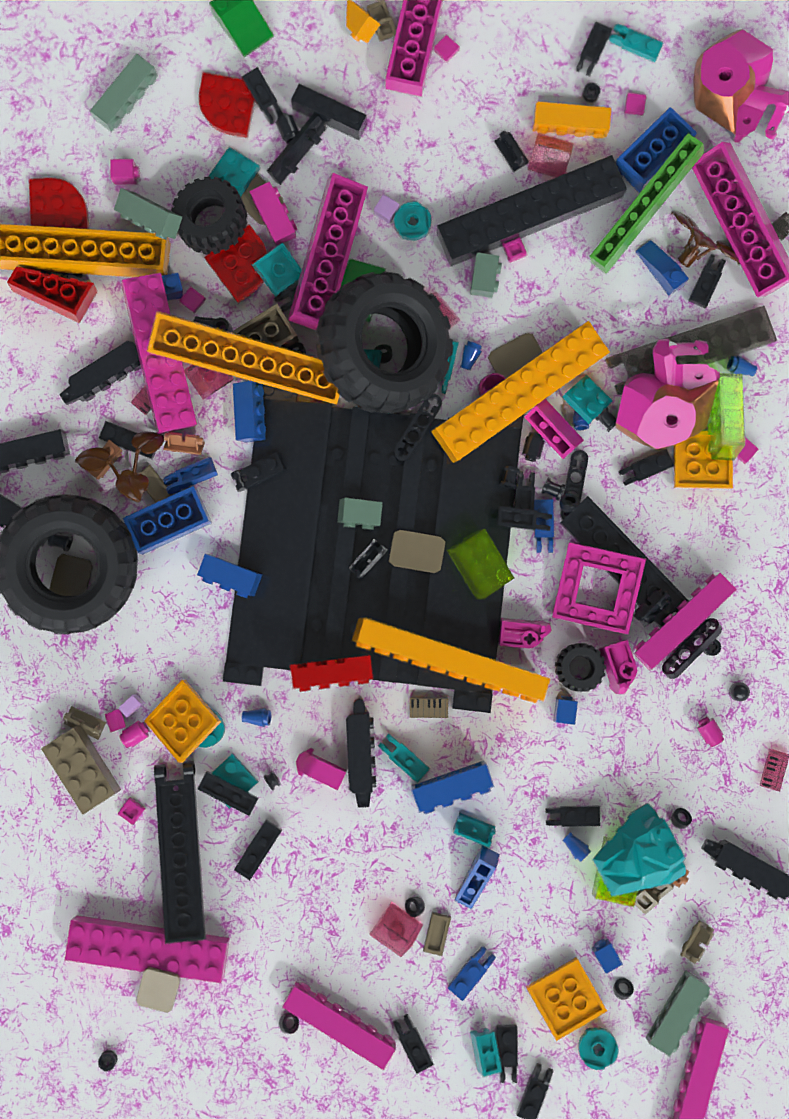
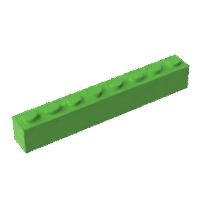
M689 133L685 136L589 256L594 266L605 274L610 271L704 154V143Z

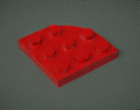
M203 72L199 89V105L206 120L214 129L221 133L248 138L255 100L244 81L239 78Z
M58 178L29 179L31 226L89 229L87 204L81 193L72 184Z
M250 224L246 229L243 228L245 233L242 238H238L239 242L236 245L232 244L229 246L230 249L227 251L223 249L218 254L210 252L209 255L204 257L238 304L254 293L264 282L252 265L265 256L267 251L264 243Z

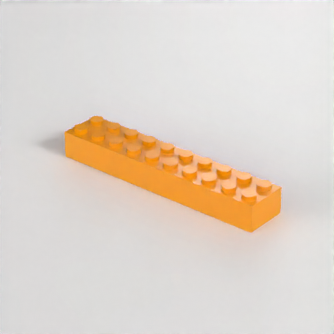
M0 224V269L14 270L17 266L40 272L140 277L161 273V276L168 275L171 243L168 237L166 240L155 236L156 233Z
M156 311L147 352L337 405L339 399L338 389L332 382L329 383L322 372L325 370L324 365L318 357Z
M587 321L431 432L453 463L457 462L609 354L610 351L590 321Z
M366 618L358 619L352 641L357 642V647L368 650L373 647L376 653L387 656L391 653L394 654V659L408 662V659L412 660L411 664L426 668L429 665V670L443 674L447 671L449 672L448 676L461 680L466 677V682L480 686L484 683L485 688L499 692L503 689V694L514 697L521 695L520 699L528 702L537 703V700L544 701L550 678Z

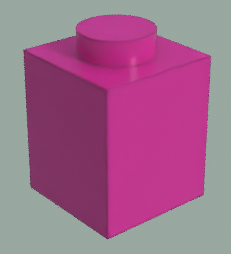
M110 159V178L114 185H137L140 169L133 159Z

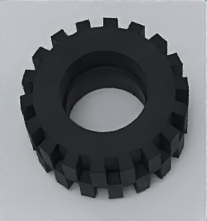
M585 643L571 644L562 649L560 655L558 654L557 662H555L557 679L564 687L576 692H588L591 689H595L598 684L602 683V678L606 674L604 673L606 669L604 656H601V652L592 645ZM577 656L586 657L591 665L590 673L584 679H577L570 672V663Z

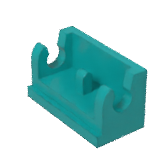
M459 812L452 830L456 835L489 848L492 844V837L496 832L495 826Z
M483 1028L484 1032L473 1030L470 1031L477 1071L483 1077L501 1073L502 1069L494 1031L491 1032L488 1028Z

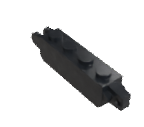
M126 341L70 376L68 380L70 386L59 394L63 402L69 405L78 400L82 402L90 401L95 397L96 393L108 390L112 383L124 380L128 373L133 370H140L141 365L136 345L132 341Z
M360 698L355 700L353 704L354 714H350L346 718L349 790L355 794L357 806L362 808L370 806V796L373 793V788H376V776H372V768H376L375 756H371V748H375L374 737L370 735V729H374V719L370 717V713H366L365 701Z
M707 838L705 839L701 849L716 862L715 866L724 871L726 868L732 870L734 877L742 881L744 878L750 881L749 885L758 890L761 887L766 889V894L776 900L778 897L786 900L787 897L789 898L788 874L727 840H721L718 843Z

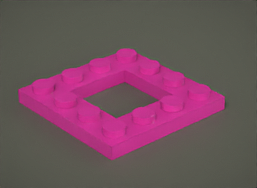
M569 542L552 617L628 635L646 559ZM584 566L622 574L614 610L576 602Z

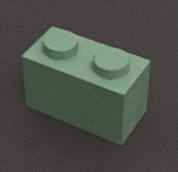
M477 252L470 295L492 298L493 293L498 291L499 281H496V275L500 274L502 266L498 255Z
M351 498L340 499L338 523H344V527L354 528L356 524L362 525V529L374 530V527L380 526L382 502Z

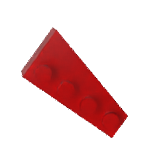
M17 266L7 281L12 292L78 323L83 319L97 294V289L92 282L62 278L55 274H43L40 271Z
M370 655L290 665L292 689H299V692L310 691L311 687L319 686V689L331 688L330 684H338V687L350 686V682L358 681V685L370 683L369 679H373Z

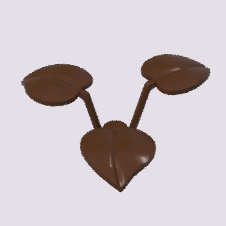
M671 212L691 232V236L684 247L685 250L677 258L682 265L689 268L696 259L699 261L701 257L716 249L737 261L738 266L740 265L739 259L729 245L719 240L715 244L711 238L699 229L690 217L679 212ZM693 238H694L696 245H693V244H692V245L690 246V244H691V242H692V240H693ZM698 247L709 248L706 251L699 254L700 250L698 249Z
M145 431L133 437L132 446L137 448L133 471L124 470L119 474L111 460L108 459L110 452L100 447L83 451L76 457L75 463L88 471H98L103 469L106 463L109 464L117 477L115 482L116 489L127 498L140 502L143 494L148 489L149 479L143 474L136 473L140 451L145 454L156 452L164 442V435Z

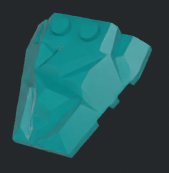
M649 803L632 811L627 816L628 819L622 827H618L617 833L613 838L607 841L592 859L611 896L671 884L686 874V866L683 863L685 856L666 820L660 818L656 810Z

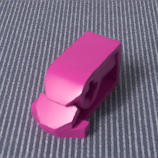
M501 618L498 642L500 646L534 648L544 640L543 638L552 629L550 624L545 621ZM531 633L533 638H530L529 641H527L525 637H527L528 634Z
M628 640L618 641L598 648L601 656H604L605 659L604 664H606L605 670L610 682L609 687L615 694H625L637 675V666Z
M313 748L299 754L296 760L298 775L302 776L305 774L331 788L339 789L347 772L346 769L312 754Z

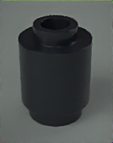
M283 113L278 116L275 122L282 140L289 144L299 132L293 115Z
M530 432L529 436L526 437L522 452L525 460L536 462V459L541 458L545 441L540 434Z

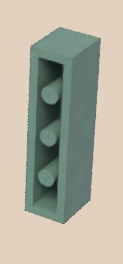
M136 54L91 108L90 113L93 118L110 132L114 128L119 127L123 117L132 111L133 105L144 96L146 89L155 83L158 75L154 66Z
M123 188L120 189L114 207L115 211L121 213L120 217L130 221L132 219L133 224L140 227L144 226V230L151 233L156 232L155 236L165 240L167 237L176 238L183 218L140 194Z
M685 970L646 1036L650 1045L669 1057L677 1051L681 1037L687 1034L691 1020L697 1017L701 1003L706 1001L710 994V987L706 982Z

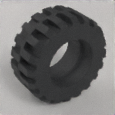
M204 177L202 180L198 178L191 184L187 183L185 189L177 193L178 198H174L172 203L174 207L171 208V211L183 217L178 234L185 245L192 248L193 251L198 253L202 251L203 254L208 255L210 252L218 254L223 249L225 251L230 249L229 246L232 244L236 245L239 242L238 238H242L244 235L243 228L246 229L248 223L246 220L248 217L247 211L237 189L231 186L228 181H222L218 177H214V179ZM210 206L225 208L223 215L217 222L208 226L195 224L198 214L205 208Z

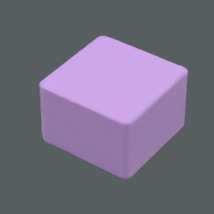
M383 195L374 208V214L385 222L390 223L395 213L399 210V203Z
M134 694L118 709L126 717H130L145 702L137 694Z

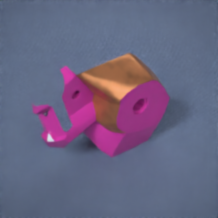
M743 29L720 39L698 57L695 63L693 79L695 106L698 111L735 134L733 142L740 143L744 137L755 131L767 106L775 104L776 109L765 130V136L773 141L778 135L776 131L785 113H789V91L765 86L772 69L774 49Z
M669 338L658 339L653 347L655 375L641 373L627 379L623 389L615 428L631 439L656 450L678 444L707 428L720 378V371H716L707 364L677 365L675 360L677 356L703 355L708 353L707 342L696 340L694 343H674Z

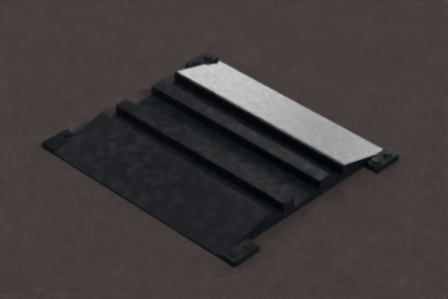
M262 384L264 389L263 404L265 408L264 423L266 433L265 440L253 442L251 464L278 452L286 471L247 490L238 566L262 574L255 596L248 595L247 598L237 595L236 590L234 592L223 682L262 686L264 667L290 670V665L370 655L373 679L370 680L453 689L452 709L491 713L493 690L485 688L484 683H482V686L466 682V677L461 680L448 676L449 672L447 671L443 674L429 670V665L426 668L411 664L412 660L408 659V662L394 659V654L391 653L389 656L376 653L373 647L370 650L357 647V642L352 641L358 619L366 618L496 661L511 531L509 527L496 526L499 506L513 508L515 489L502 487L499 483L503 478L504 466L518 468L524 414L454 463L431 432L446 420L434 418L412 456L407 461H399L395 457V447L416 414L410 413L409 416L392 413L384 414L383 412L372 413L359 407L349 409L333 407L332 404L297 402V393ZM426 415L418 417V422L422 425L427 424L429 421ZM410 431L407 435L411 441H415L419 437L416 431ZM404 440L403 443H406L403 449H398L400 452L399 456H407L406 450L408 446L413 448L414 445H410ZM351 498L382 502L380 526H375L374 530L362 529V525L355 524L353 528L344 527V523H338L340 499ZM404 530L441 537L445 541L441 570L436 573H429L393 566L389 562L394 532ZM375 539L387 551L366 573L365 577L359 579L348 567L367 545Z

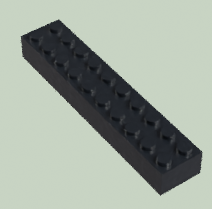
M611 155L437 225V235L452 267L476 257L477 252H489L516 238L526 237L618 200L624 196L627 188Z

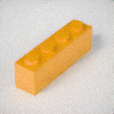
M536 101L533 131L539 134L556 133L560 136L572 134L576 137L593 136L596 139L607 137L610 130L611 108Z

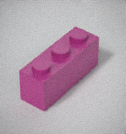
M269 181L249 191L275 246L277 247L281 243L284 244L296 238L295 231L298 229L293 219L289 220L287 216L289 211L285 203L281 204L279 201L280 193L277 187H272Z
M546 399L538 403L524 417L562 459L584 441Z

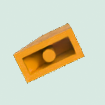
M348 0L346 27L352 32L350 35L358 42L363 40L368 44L380 23L356 2Z

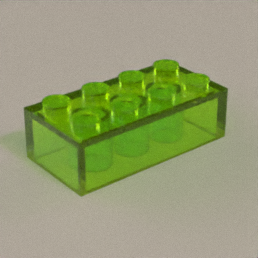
M720 373L708 425V435H711L708 452H711V459L734 461L745 446L743 374Z

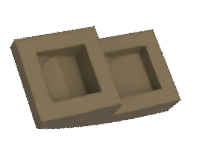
M385 0L368 5V13L380 23L376 30L379 41L395 37L396 28Z
M674 884L639 890L631 899V902L644 914H647L659 904V900L674 888Z

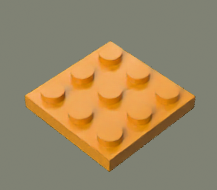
M701 431L695 436L675 444L674 488L732 489L733 431Z
M181 680L144 720L179 763H183L222 722L186 680Z
M577 957L526 986L556 1041L607 1012Z

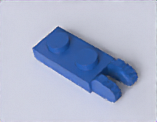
M208 457L165 476L163 482L165 485H169L166 488L167 493L175 494L180 492L181 489L215 477L218 473L212 458Z
M553 499L534 500L535 511L552 514V519L537 518L536 520L538 525L551 526L550 531L535 529L536 553H541V538H548L547 550L548 553H553Z
M484 946L474 956H471L447 987L448 990L462 1001H464L484 976L496 958L495 955L491 954L482 965L478 960L486 952Z

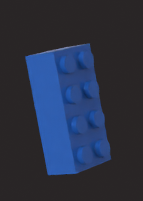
M670 107L617 158L616 165L621 176L640 193L685 136L689 133L695 137L697 132Z
M194 486L123 517L124 523L132 535L136 550L142 555L212 524L200 494Z
M483 760L411 785V790L419 813L424 812V814L435 811V807L440 805L445 808L453 805L455 800L461 799V801L471 799L472 794L478 792L480 795L486 794L491 791L490 788L494 787L487 764Z

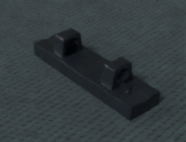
M312 114L267 169V172L277 184L281 185L290 173L295 174L299 169L297 164L314 144L318 145L322 141L320 136L327 127L318 115Z

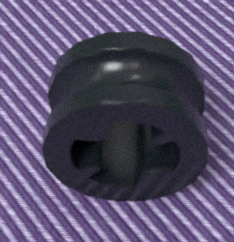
M588 83L583 91V99L588 103L598 100L600 87L596 83ZM588 91H595L594 96L592 94L588 95Z
M715 639L712 645H716V649H713L712 653L707 648L703 652L709 656L719 654L721 644L718 640Z
M270 771L269 775H264V779L271 790H274L275 786L281 785L273 771Z
M111 1050L103 1052L98 1059L99 1068L103 1071H111L118 1061L116 1053ZM110 1057V1061H113V1063L110 1062L109 1065H106V1060L103 1061V1059Z

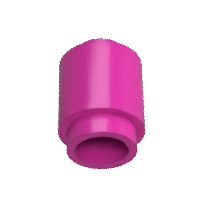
M705 717L698 722L697 729L710 747H714L724 741L723 733L714 718L709 719Z
M137 721L123 730L119 738L126 748L134 747L149 737L148 732L150 730L145 722Z

